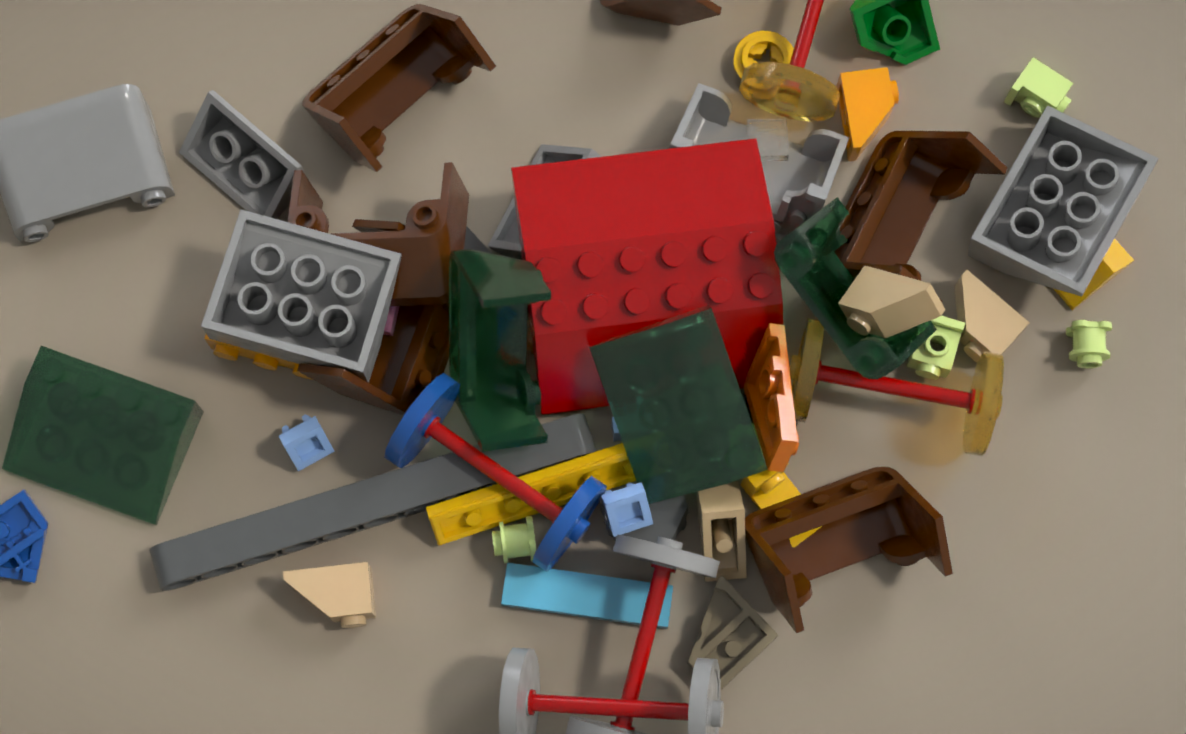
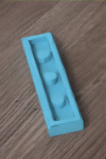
M507 563L501 606L640 625L651 582L550 569L546 572L536 566ZM673 585L667 586L657 628L668 629Z

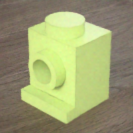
M1033 57L1011 87L1004 102L1011 106L1015 100L1021 104L1022 109L1027 114L1036 118L1041 117L1047 106L1064 113L1072 101L1066 95L1073 82Z
M940 316L918 325L907 367L916 369L915 373L927 379L937 380L939 377L946 378L952 369L965 322ZM930 341L942 344L943 350H933L930 346Z

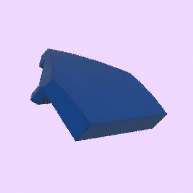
M25 489L0 505V577L36 583L49 523Z

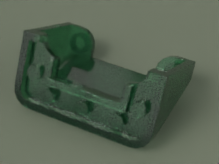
M836 197L778 242L774 251L775 261L779 269L855 370L868 379H879L898 368L937 329L931 321H928L891 337L883 338L870 333L868 335H861L849 327L847 317L838 302L855 279L834 251L848 241L843 234L840 235V226L843 219L850 213L839 198Z

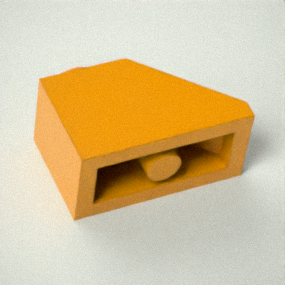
M888 67L840 73L836 92L844 136L849 137L846 145L848 161H856L889 119L894 104H898L899 92L896 80L890 81Z

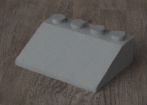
M1047 106L970 239L968 256L1004 274L1082 297L1159 158Z
M241 209L201 327L209 339L297 364L303 363L345 369L369 383L381 346L402 255L397 252Z

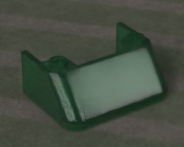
M472 249L454 250L450 252L449 377L460 384L455 402L482 452L548 443V435L535 415V407L541 403L539 383L537 380L532 381L526 370L527 308L530 304L551 300V291L544 282L540 269H536L530 261Z

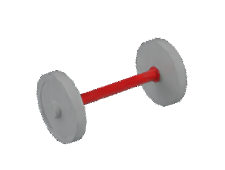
M617 534L613 552L650 562L651 567L654 568L621 699H639L670 574L675 573L677 569L716 578L720 561L681 550L682 542L658 536L657 543ZM570 715L566 734L647 733L635 730V727L632 726L634 717L616 716L615 721L606 723Z
M513 647L507 656L502 675L499 700V733L536 734L539 712L683 720L688 721V734H719V727L723 725L724 702L721 701V680L718 660L697 658L691 679L689 703L540 694V670L535 650Z

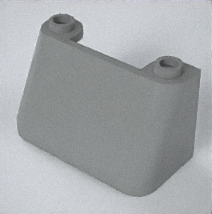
M698 83L669 149L757 138L774 219L776 245L792 250L807 247L813 237L849 137L830 130L819 129L808 135L804 146L730 120L732 112L730 99L719 90Z
M132 84L117 85L0 119V195L14 235L19 241L36 242L48 237V232L54 228L53 219L131 197L135 203H142L143 207H155L163 204L166 198L175 196L153 115L139 87Z

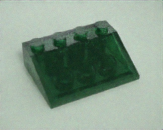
M709 305L589 347L637 483H642L648 504L728 484L768 470L713 310Z
M41 346L24 383L2 469L157 526L204 411L195 400Z

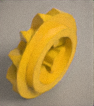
M756 31L745 36L737 45L733 58L734 70H736L740 77L741 84L746 83L755 92L758 90L773 92L776 88L784 85L780 80L783 75L787 74L794 49L791 43L782 35L772 31ZM769 49L770 63L775 64V67L768 66L766 71L760 74V69H758L759 63L754 61V59H761L766 50Z

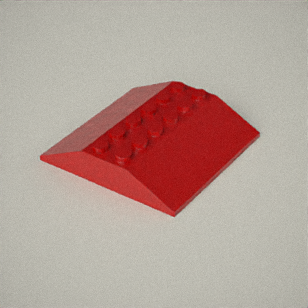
M757 138L511 167L542 415L615 405V401L618 398L622 399V404L637 402V397L641 395L646 401H650L713 363L720 364L733 390L743 388L749 368L768 324L783 325V298L774 219Z

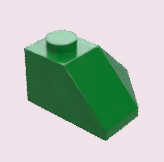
M855 0L849 8L858 44L864 48L884 54L904 65L940 50L929 0Z

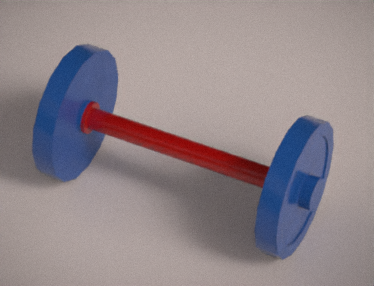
M442 373L421 392L407 409L389 440L384 458L397 467L403 468L421 452L431 438L441 443L553 522L532 560L533 563L548 572L564 555L573 542L577 544L584 536L591 524L588 520L602 499L601 495L605 493L607 486L591 476L575 492L566 506L563 508L559 507L442 425L454 404L460 388V384Z

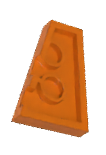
M769 323L749 368L743 388L767 469L769 471L784 472L791 455L794 456L798 450L799 435L796 430L785 325Z

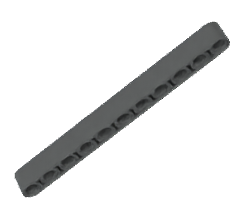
M585 414L567 416L474 445L479 451L517 477L597 451ZM451 452L165 541L151 547L149 551L160 590H174L426 511L427 506L498 483Z

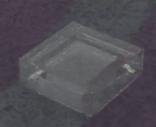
M787 118L747 119V139L757 138L761 161H788Z

